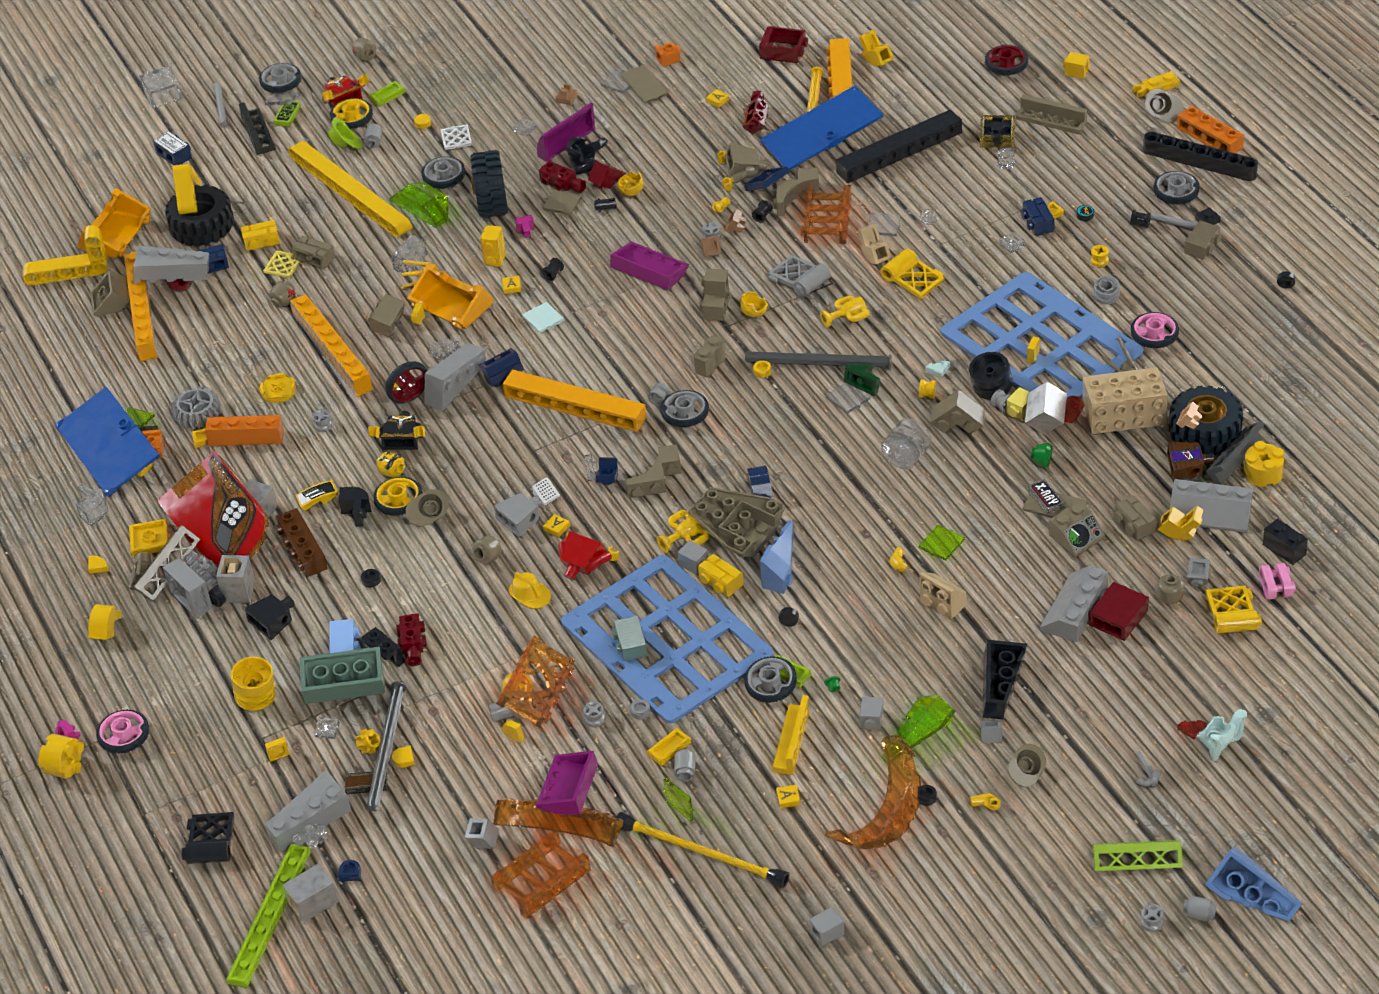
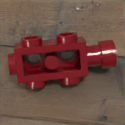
M758 90L752 93L751 103L744 112L745 120L742 122V127L751 134H755L765 127V119L768 114V104L764 101L765 95L762 91Z
M548 161L538 170L541 183L546 186L550 184L558 191H568L572 188L573 191L582 193L586 188V181L577 178L574 170Z
M419 613L399 616L400 624L396 625L397 635L401 636V638L397 639L398 645L403 650L406 664L411 667L418 666L422 662L421 652H423V647L427 646L426 636L422 635L423 632H426L424 620L420 621Z

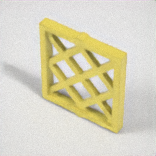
M276 250L263 272L290 278L301 261L291 260L290 257L294 258V256L290 252ZM278 261L281 262V264H278V265H275V264H274L275 262H278ZM291 263L292 266L286 268L285 265ZM283 266L284 269L278 271L277 268Z

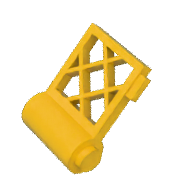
M908 248L901 251L880 269L881 276L886 281L896 282L919 299L925 297L944 281V274L937 269L933 270L918 260L916 253ZM918 266L923 272H913V269ZM911 277V281H904L902 278ZM914 277H924V281H914ZM926 277H934L936 280L927 281ZM915 286H925V289L920 292L915 289Z
M1246 585L1206 590V597L1214 619L1216 634L1258 630V627L1262 625L1261 614H1257L1256 610L1253 609L1250 600L1253 599L1251 588L1247 589ZM1237 593L1243 594L1240 598L1233 596V594ZM1218 595H1219V596H1221V597H1223V598L1220 599V600H1218V599L1213 598L1212 596H1218ZM1227 600H1230L1235 603L1231 606L1225 602ZM1242 605L1248 609L1240 610L1237 607ZM1221 607L1226 609L1227 611L1217 612V609Z

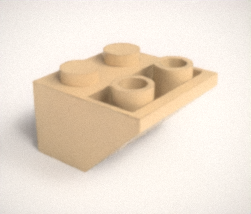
M920 573V601L924 605L930 606L950 619L966 606V591L934 573Z

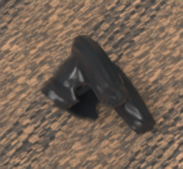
M580 136L569 140L565 150L573 163V170L577 175L585 174L592 170L595 161H597L594 160L596 151L608 144L606 138H601L590 144H586L587 139Z

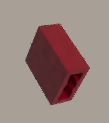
M1113 582L1089 612V626L1125 641L1147 613L1149 597Z

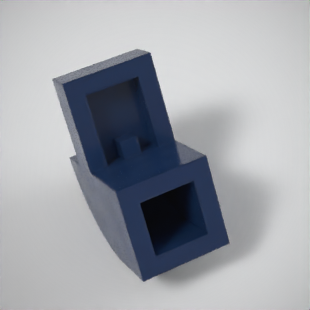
M766 465L747 468L748 474H746L747 482L750 484L751 494L772 498L771 482Z

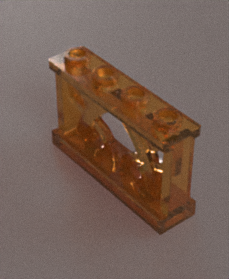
M534 635L524 649L496 704L501 707L506 706L535 723V726L540 727L543 722L547 723L551 717L552 712H550L551 707L555 708L560 698L557 695L559 692L562 693L567 685V682H565L566 677L570 678L575 668L572 666L575 660L542 643L541 639ZM554 662L562 667V672L557 673L554 670L555 668H557V666L552 665L551 667H549L548 663ZM529 664H533L534 668L538 665V668L531 669ZM542 671L547 683V689L531 692L530 682L523 673L535 675ZM522 683L525 685V687L520 688L519 684ZM516 699L524 700V704L517 701ZM529 701H532V706L534 709H536V704H540L542 710L540 712H536L535 710L531 709L529 707Z

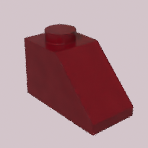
M595 161L588 180L593 182L592 186L602 189L605 187L610 189L626 172Z

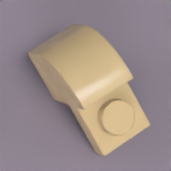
M873 223L858 229L862 242L861 250L870 263L878 264L892 258L887 241H881L876 224Z

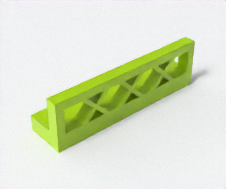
M1180 840L1092 844L1095 871L1183 868ZM1177 850V863H1167L1162 857L1167 851ZM1152 851L1158 858L1152 864H1146L1140 859L1145 852ZM1155 851H1163V852L1159 855V854H1157ZM1126 852H1130L1136 858L1130 865H1124L1118 860ZM1133 852H1141V853L1139 854V856H1137V855H1136L1135 853H1133ZM1108 853L1114 860L1109 866H1099V854ZM1112 853H1119V854H1118L1117 857H1115ZM1160 859L1164 862L1163 864H1156ZM1138 860L1142 863L1140 865H1135V863ZM1116 861L1120 864L1117 866H1113Z

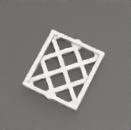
M468 124L441 129L445 150L472 146Z

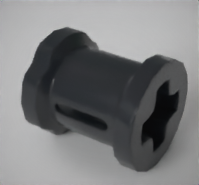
M761 200L758 203V208L753 210L752 218L756 222L763 223L766 220V216L773 211L772 204L769 201Z
M1133 210L1130 225L1136 224L1149 228L1151 213L1145 214Z
M552 258L550 264L542 269V275L547 280L553 281L556 278V274L564 269L563 262L558 258Z

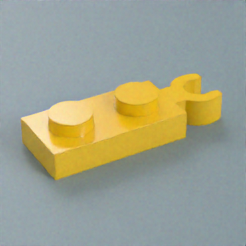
M1170 71L1143 80L1142 85H1134L1133 93L1137 92L1138 98L1143 97L1153 89L1168 90L1180 86V80Z

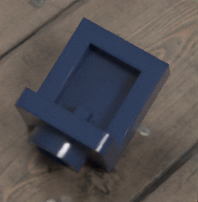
M600 457L598 460L599 470L596 474V482L603 485H611L616 482L618 477V458Z

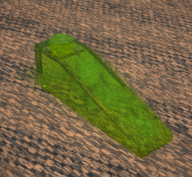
M940 695L920 696L906 714L907 722L904 725H900L898 728L899 736L890 742L882 759L884 761L896 760L942 728L948 726L953 720L952 716L956 711Z

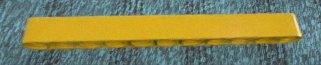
M302 140L288 148V153L293 161L394 237L399 238L412 230V224L406 216Z

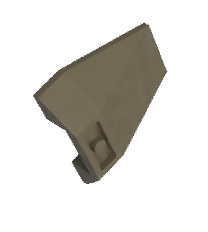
M709 487L688 511V514L727 550L742 557H755L776 532L785 505L769 497Z

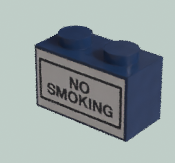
M169 131L153 140L156 154L173 166L181 165L192 158L190 145Z

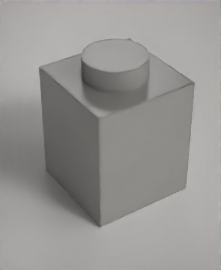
M690 540L677 552L679 566L696 575L699 574L698 566L709 557L707 549Z
M862 697L860 729L881 730L884 712L883 698Z
M470 818L464 838L475 848L494 849L499 829L489 819Z
M832 907L809 919L810 932L822 947L844 935L845 920Z

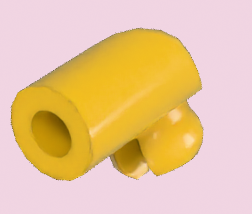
M728 197L715 201L712 204V210L720 213L731 201Z
M897 547L889 562L895 570L904 572L907 568V564L902 559L905 551Z
M990 793L970 796L971 807L983 805L990 810H998L1001 806L1000 800Z

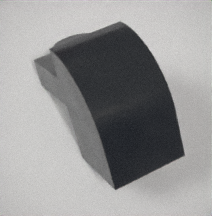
M340 487L339 505L341 514L353 513L355 527L363 526L364 518H367V512H372L368 493L359 487Z

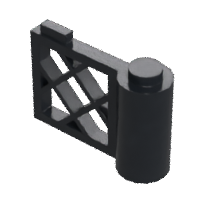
M234 812L192 815V818L187 821L186 828L190 832L188 843H186L185 848H182L181 851L182 860H186L187 864L229 862L231 859L230 845L235 817ZM221 820H228V822H226L222 826L218 824V822ZM202 821L208 822V823H206L205 825H203L202 827H199V826L197 825V822H202ZM212 826L216 828L211 834L206 832ZM221 833L226 835V839H216L215 837ZM201 834L205 837L202 840L194 841Z

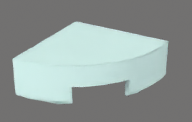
M950 362L930 363L925 367V372L942 378L949 369Z

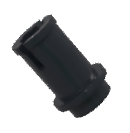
M598 198L594 200L595 211L599 210L601 212V210L617 208L615 198L602 200Z

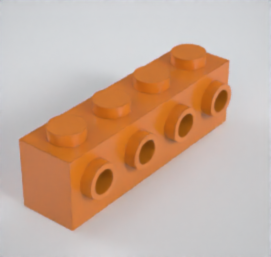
M1190 106L1178 114L1177 129L1205 145L1232 153H1238L1243 149L1244 134L1201 110Z
M281 415L207 417L205 433L209 446L282 444L284 428Z

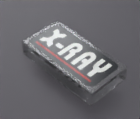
M1046 479L1028 485V491L1046 514L1064 508V502Z

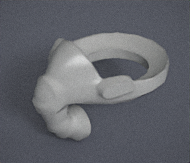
M1138 751L1136 755L1149 778L1144 780V777H1141L1135 782L1140 786L1153 787L1159 781L1161 770H1153L1152 766L1146 762L1141 751Z

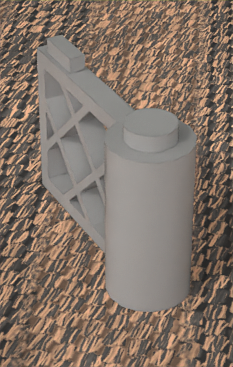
M791 255L768 272L769 280L776 283L781 282L794 288L795 293L801 297H806L831 277V272L826 265L822 263L814 265L794 255ZM798 270V272L788 273V271ZM790 278H797L794 281L789 280Z

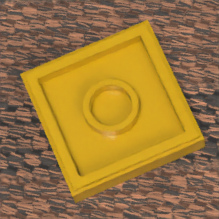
M167 519L129 525L130 552L132 557L140 552L150 554L161 551L169 540Z

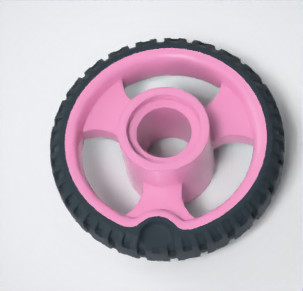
M1149 312L1141 314L1134 319L1131 325L1132 338L1139 345L1147 348L1158 349L1167 347L1174 343L1179 335L1178 323L1173 317L1165 313ZM1146 322V327H1140L1142 323ZM1164 324H1168L1172 328L1171 334L1164 333Z
M123 709L110 713L97 727L96 736L98 743L104 750L115 754L133 751L146 741L149 734V724L146 717L135 710ZM129 719H134L140 722V724L132 726ZM111 725L113 736L105 740L104 733Z

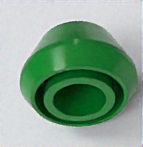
M1050 443L1037 444L1036 448H1032L1031 459H1034V463L1044 469L1049 467L1053 446Z

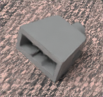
M523 494L510 497L494 505L496 520L519 538L539 520L538 507L542 505V500L537 495L530 500Z

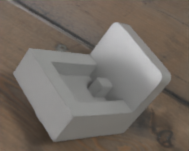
M1190 558L1187 583L1198 587L1203 586V584L1207 585L1210 560Z

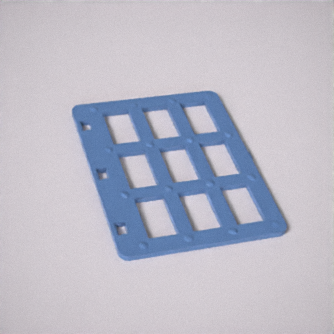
M1028 272L1021 273L941 327L942 336L974 358L985 352L999 353L1008 346L1027 359L1028 345L1020 341L1019 338L1032 330L1057 348L1046 356L1038 354L1033 365L1021 373L1010 366L1013 385L1031 392L1039 387L1032 379L1045 371L1070 388V390L1065 392L1067 393L1065 409L1083 397V380L1079 381L1055 364L1066 355L1071 356L1094 373L1090 375L1092 376L1116 373L1117 371L1108 364H1102L1078 348L1089 339H1093L1117 355L1111 362L1120 369H1122L1121 364L1127 358L1117 341L1118 337L1126 342L1124 345L1133 361L1143 355V347ZM1039 285V286H1041L1043 289L1040 290V289H1038L1036 286ZM1020 291L1044 308L1030 316L1006 299ZM996 306L1021 324L1007 332L983 315ZM1079 311V312L1082 313L1084 316L1081 317V316H1079V315L1076 314V313ZM1055 314L1080 332L1066 340L1042 323ZM973 322L997 338V340L983 348L961 333L960 330Z
M666 555L654 558L561 618L562 626L640 699L646 700L650 704V708L666 723H675L742 679L748 667L758 659L773 656V649ZM663 571L685 592L668 602L646 580ZM633 588L657 608L656 611L642 620L639 619L645 642L663 658L647 669L636 659L624 661L622 654L617 653L616 643L618 639L614 640L589 617L605 606L620 619L636 616L618 600L619 597ZM696 601L719 622L706 631L701 632L679 610ZM667 618L691 639L675 651L651 630L652 627ZM581 629L586 633L583 637L578 633ZM730 631L754 653L736 663L713 641ZM702 649L725 672L708 682L684 659ZM620 664L624 669L619 671L614 666ZM672 667L697 689L681 701L656 679ZM658 700L662 705L657 707L653 702Z

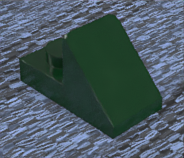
M872 364L845 366L843 382L875 396L879 391L880 378L872 374Z

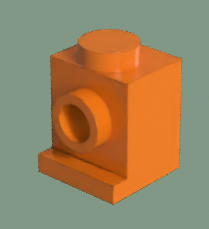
M673 42L662 46L655 45L656 59L662 67L680 62L681 48L679 45H675Z
M161 429L142 431L160 455L159 458H163L164 439Z

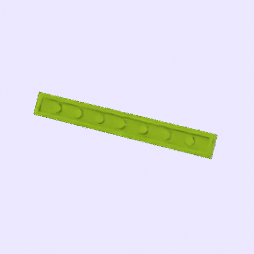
M290 844L226 978L227 984L248 988L287 905L283 884L302 873L311 853L310 847Z

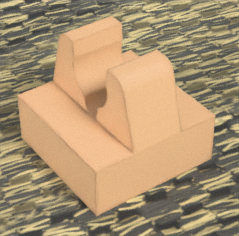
M1194 402L1190 403L1181 412L1176 424L1181 428L1185 425L1192 429L1199 425L1198 421L1202 418V415L1197 411L1198 405Z

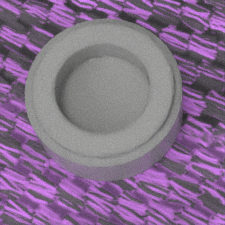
M638 699L631 703L630 714L633 718L641 720L650 715V704L646 700Z

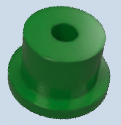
M838 676L829 677L824 681L825 685L828 686L829 692H836L841 688L839 684L840 677Z

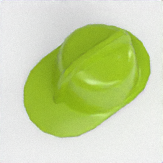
M339 118L332 120L333 126L327 134L336 146L344 148L350 145L356 149L363 147L361 140L349 129L345 122Z

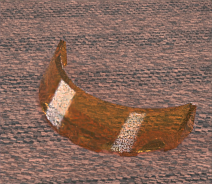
M900 736L885 737L881 741L888 764V787L884 802L877 815L869 824L858 831L846 834L841 829L826 832V837L854 848L876 849L899 839L907 831L910 822L915 818L919 806L917 798L918 787H921V780L916 771L913 759L915 757L914 752Z
M503 798L496 801L493 825L516 826L563 832L590 838L614 847L623 825V819L614 818L615 815L600 813L598 810L584 807L581 814L564 815L538 809L536 806L538 800Z

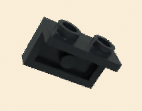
M377 627L361 637L362 642L368 647H380L381 657L384 660H390L397 667L404 663L402 648Z

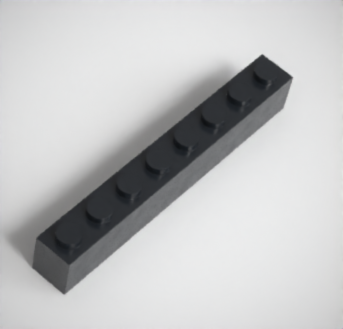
M951 109L836 159V173L847 184L961 134L962 119Z

